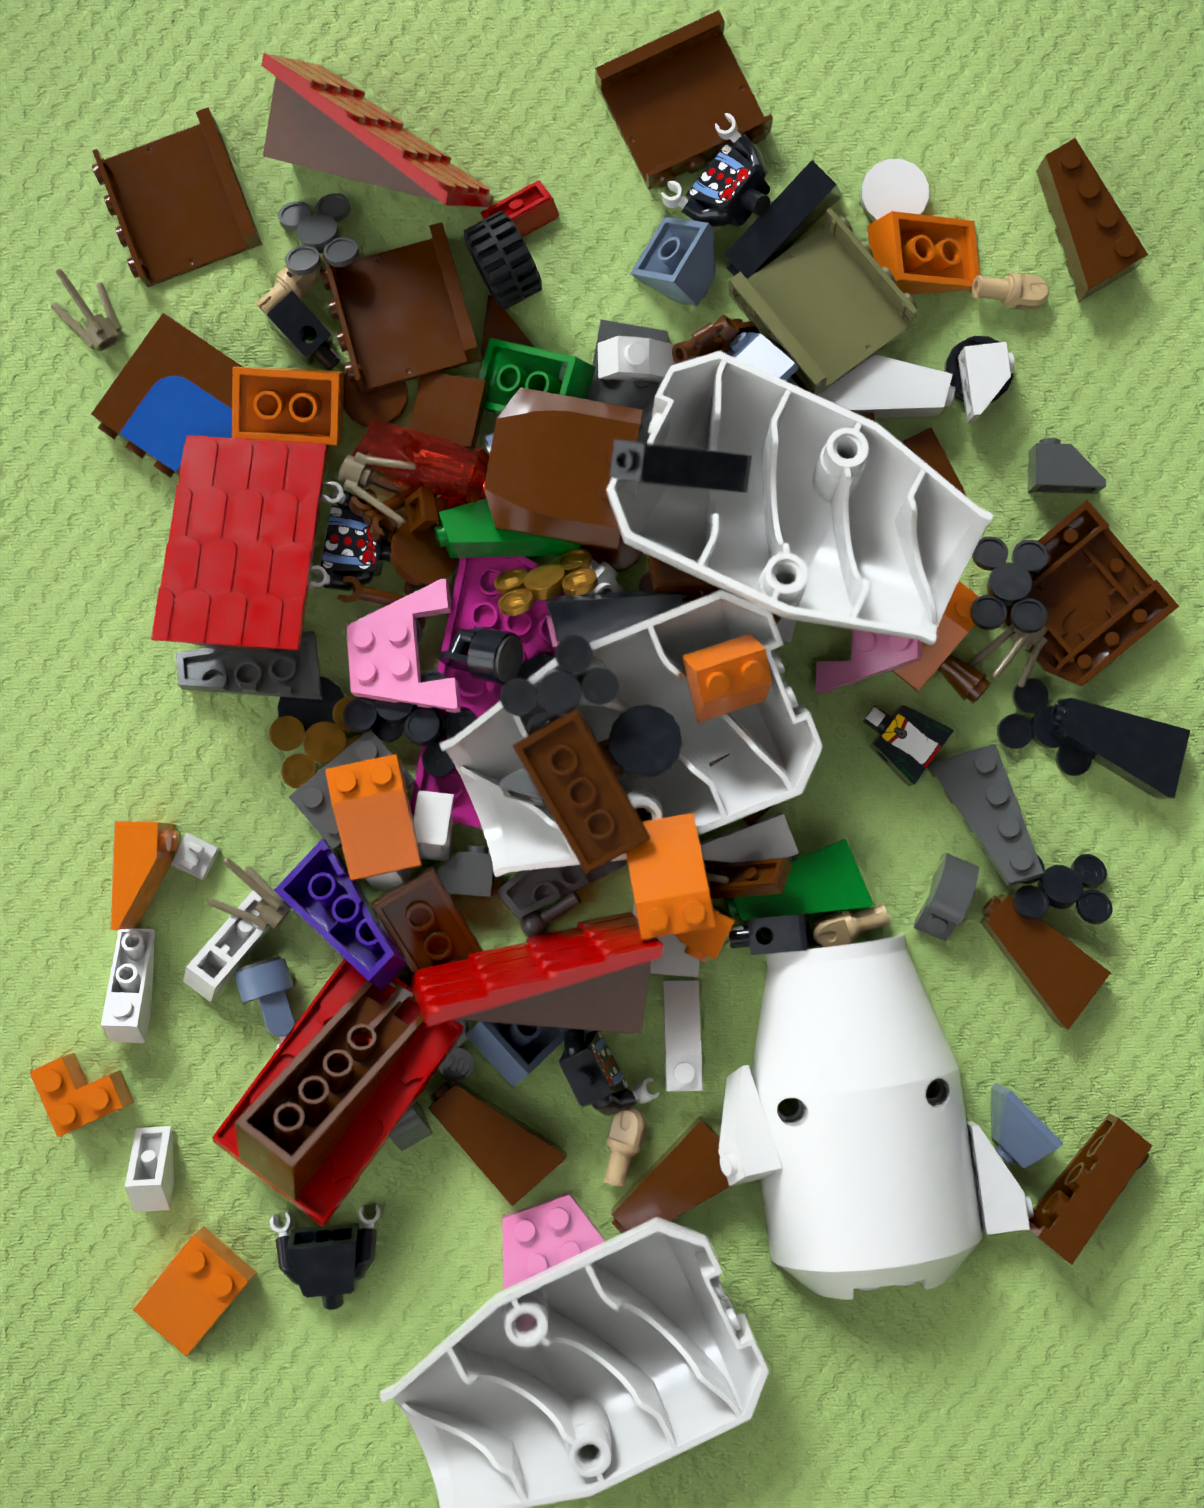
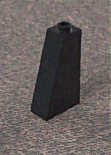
M811 160L770 204L768 211L764 215L759 216L723 255L730 262L726 269L733 276L741 272L748 279L783 254L826 213L828 208L832 207L842 197L837 184Z
M614 439L610 478L640 483L747 493L752 456L696 447Z
M654 590L555 596L545 600L560 641L566 636L578 635L585 638L589 643L690 602L687 595L681 597L679 592H654Z
M1074 698L1058 700V704L1054 705L1050 714V724H1052L1051 735L1152 797L1158 799L1175 798L1190 730Z

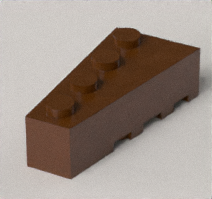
M1076 138L1045 155L1036 172L1048 210L1052 213L1056 224L1055 232L1058 241L1062 243L1067 258L1065 263L1069 275L1073 277L1076 286L1075 294L1079 303L1135 270L1148 256V253Z
M1109 1113L1034 1206L1033 1218H1028L1029 1230L1068 1263L1073 1265L1118 1196L1125 1189L1130 1178L1136 1170L1145 1164L1149 1158L1148 1152L1153 1145L1120 1118Z

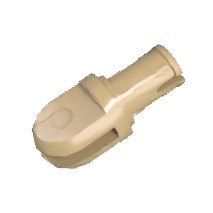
M321 263L317 270L302 276L294 275L289 272L287 267L276 274L278 277L276 281L278 283L257 301L256 305L266 315L291 291L302 300L305 294L321 278Z
M1010 273L1004 279L977 275L972 285L973 298L1001 300L1004 307L1013 309H1037L1043 305L1049 294L1047 283L1041 277L1029 274Z
M883 903L855 913L848 909L839 910L818 918L813 925L812 935L820 947L847 945L858 942V938L861 937L860 933L885 925L888 926L890 921Z
M628 1108L615 1114L611 1121L606 1141L611 1154L603 1179L605 1183L625 1187L631 1158L641 1152L646 1132V1119L636 1108Z

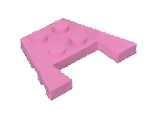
M446 578L440 579L346 626L351 693L354 696L394 703L416 704L418 707L441 708L454 713L461 712L458 681L455 677L421 683L416 618L451 613L449 583Z
M852 629L850 661H816L815 693L827 694L832 692L833 689L845 685L849 686L860 682L864 678L883 674L922 660V641Z
M570 1192L503 1216V1290L606 1241Z

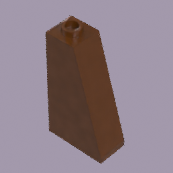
M1000 894L999 897L994 895L983 907L982 913L985 916L981 919L980 923L1054 1023L1069 1030L1111 972L1043 920H1027L1021 917L1014 909L1013 898L1009 894Z
M445 1082L431 1095L434 1102L428 1109L511 1206L516 1204L567 1157V1153L562 1147L461 1082H456L452 1086Z
M700 1117L686 1129L611 1208V1215L615 1218L612 1224L621 1234L655 1217L671 1221L730 1187L727 1177L722 1172L720 1166V1155L718 1152L720 1136Z

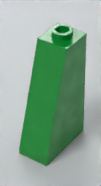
M487 499L439 512V526L434 527L439 546H446L450 558L561 556L570 550L581 548V544L495 529Z
M846 839L791 861L792 868L782 894L724 898L730 915L734 916L737 914L739 920L742 921L771 916L866 908L874 905Z

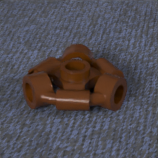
M722 315L714 324L709 323L692 333V338L689 341L676 343L672 348L674 362L678 364L718 351L726 353L731 349L729 345L739 332L737 325L729 317ZM717 332H718L719 335H721L722 337H715V336L717 335Z

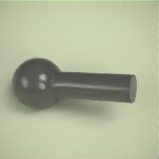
M573 891L543 911L535 910L523 916L520 923L523 933L528 937L544 934L548 929V923L581 903L580 897Z

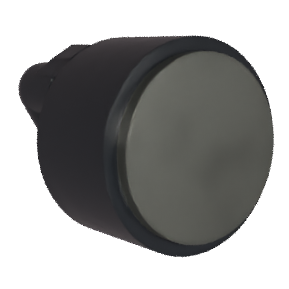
M488 627L459 629L455 633L449 650L442 651L439 660L451 668L470 672L475 679L505 685L509 680L514 679L520 671L523 661V646L518 635L513 632ZM467 646H470L468 656L464 655Z

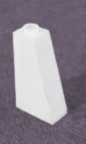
M875 354L818 396L858 415L874 412V418L939 416L945 406L950 407L955 387L950 386L953 375L951 373Z

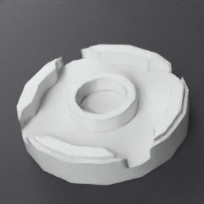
M887 159L875 164L867 172L860 189L861 206L873 222L891 211L922 215L929 199V184L924 173L915 164L903 159Z

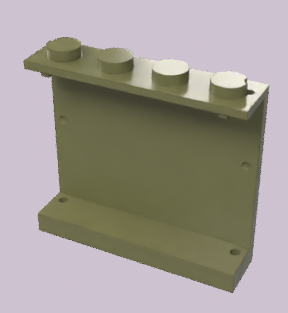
M831 207L826 210L825 224L754 275L746 279L739 272L729 279V296L756 329L795 362L799 369L794 375L808 392L817 396L915 325L918 313L916 302L907 292L903 293L898 288L891 271L885 266L881 268L874 259L873 252L868 244L864 241L859 242L852 233V228L846 218L842 215L837 216Z

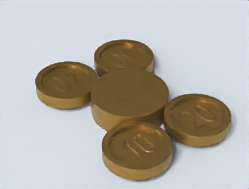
M574 549L562 554L558 558L557 564L542 565L534 568L529 573L524 569L514 568L499 574L494 581L496 591L503 595L498 602L501 613L506 616L520 615L533 606L534 599H550L563 591L571 596L584 595L592 591L598 584V578L595 571L588 569L592 564L590 552L586 549Z
M345 697L336 703L333 709L335 724L325 721L318 722L312 725L306 733L302 723L292 716L279 717L272 723L269 737L276 748L283 751H291L298 748L303 742L304 750L307 754H293L283 762L281 775L287 785L299 789L317 774L314 761L323 764L330 763L363 735H355L346 743V737L342 731L352 732L344 722L343 712L346 705L356 697Z

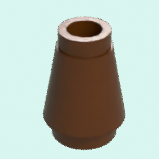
M952 654L938 668V671L943 674L942 676L963 701L968 699L972 704L991 685V682L985 678L987 674L955 658Z

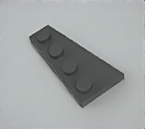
M314 631L302 633L300 650L280 649V653L203 648L176 653L178 685L182 690L323 700L317 641Z
M996 744L931 762L927 768L933 777L937 778L951 804L954 803L964 818L963 821L970 832H973L983 846L982 850L1007 887L1042 877L1044 874Z
M610 861L588 874L584 872L581 865L519 871L499 888L496 893L519 919L627 865L628 861Z

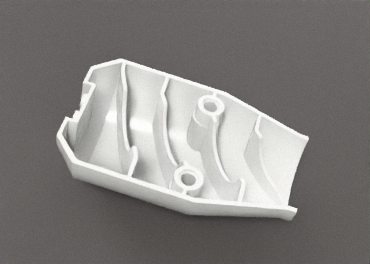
M721 351L670 366L655 395L652 421L648 429L650 436L647 443L696 447L751 455L752 461L747 493L640 483L612 478L607 487V495L624 543L735 596L752 602L784 619L917 639L930 646L934 644L937 635H935L954 589L994 515L979 508L878 423Z
M719 590L590 642L593 651L591 664L584 671L574 674L579 677L591 669L602 667L612 671L617 677L619 684L618 694L612 702L606 705H594L588 702L582 693L581 701L576 709H579L597 743L609 738L613 723L621 713L633 706L649 704L663 708L674 717L680 727L681 751L678 760L670 770L656 777H637L629 775L627 772L617 776L635 809L646 808L650 811L649 815L643 818L642 821L693 812L697 833L700 835L802 794L823 746L811 714L802 704L797 703L793 690L790 686L788 687L786 681H781L780 675L785 673L778 653H775L774 649L784 644L770 611L726 591ZM750 633L766 649L772 678L767 699L699 723L696 719L682 656ZM556 658L527 679L533 683L536 690L539 680L546 672L560 668ZM538 700L535 708L523 716H515L508 713L503 708L501 701H499L454 738L439 744L441 750H445L452 759L468 791L489 847L493 872L496 877L514 871L580 865L548 808L505 797L499 786L502 778L524 767L512 745L528 736L527 723L529 718L534 713L545 710ZM729 754L727 757H725L724 759L710 767L709 763ZM626 853L611 861L627 860Z
M905 934L868 942L813 948L805 951L766 954L767 971L751 1074L782 1165V1169L767 1178L760 1179L771 1260L810 1291L828 1298L853 1299L854 1288L868 1291L882 1286H908L919 1281L925 1290L945 1283L979 1244L983 1235L959 1065L908 953ZM935 1080L936 1086L934 1091L926 1095L928 1085L931 1081ZM791 1097L796 1099V1106L793 1111L782 1113L778 1110V1105L782 1100Z
M655 1217L496 1293L397 1383L381 1390L379 1397L382 1403L393 1399L400 1406L414 1429L434 1479L440 1508H528L589 1497L751 1420L769 1369L745 1314H736L729 1296L723 1290L719 1278L722 1270L715 1250L706 1235Z

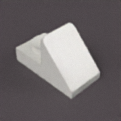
M419 790L413 823L420 859L444 862L450 860L454 794Z

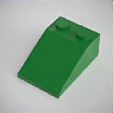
M490 338L478 378L484 379L489 383L484 409L501 413L520 387L587 399L596 367L574 356Z

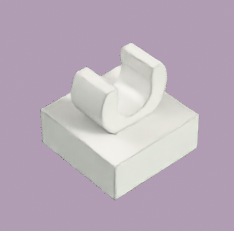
M186 833L171 865L201 880H205L220 848L190 833Z

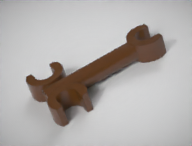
M428 472L420 473L412 487L382 503L394 512L405 507V499L418 488L425 487L423 484L428 481L430 474ZM439 485L433 488L434 498L437 497L441 489ZM370 488L365 490L377 499V495ZM356 496L351 497L349 502L350 510L355 515L361 516L367 525H371L369 532L375 541H381L384 535L383 530L379 526L386 527L391 534L396 532L398 527L396 521L368 502L363 504Z
M345 576L342 577V582L351 584L353 593L350 596L340 594L337 599L343 603H350L360 599L387 606L405 597V595L361 586L355 577ZM405 582L404 586L406 595L414 592L413 585ZM425 617L417 618L422 625V629H424L426 624Z

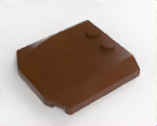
M520 387L496 419L484 484V492L495 529L617 551L621 532L607 495V487L612 480L610 478L614 439L637 441L642 410Z
M1085 500L1038 540L1048 552V561L1043 570L1030 574L1032 586L1027 598L1041 602L1047 611V620L1044 626L1049 630L1043 637L1048 641L1041 649L1036 662L1045 672L1079 686L1086 684L1179 607L1162 585L1150 577L1108 528L1109 524L1088 500ZM1006 606L1007 615L1003 624L1007 628L1012 624L1010 613L1013 606ZM1032 646L1030 650H1027L1029 654L1031 653L1034 646Z

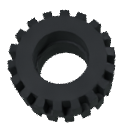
M501 210L464 230V240L470 255L488 290L501 308L506 310L542 291V280L535 262L518 229L506 213Z

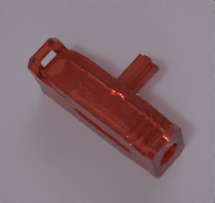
M372 419L366 435L352 453L353 457L359 452L364 455L371 454L373 455L372 457L415 463L417 465L415 470L369 464V467L374 468V472L391 482L416 489L431 487L434 494L445 497H465L469 502L473 503L479 501L483 492L490 457L484 449L476 448L471 452L450 439Z

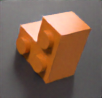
M75 1053L60 1057L29 1072L57 1137L134 1103L121 1070L88 1084Z

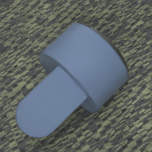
M278 956L237 969L234 977L242 1003L258 1000L268 1032L276 1037L287 1035L292 1030L294 1021L285 991L294 988L286 959Z

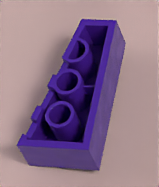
M322 838L274 889L291 908L356 970L383 991L407 965L357 882L350 880L347 866L339 853L335 852L325 839Z

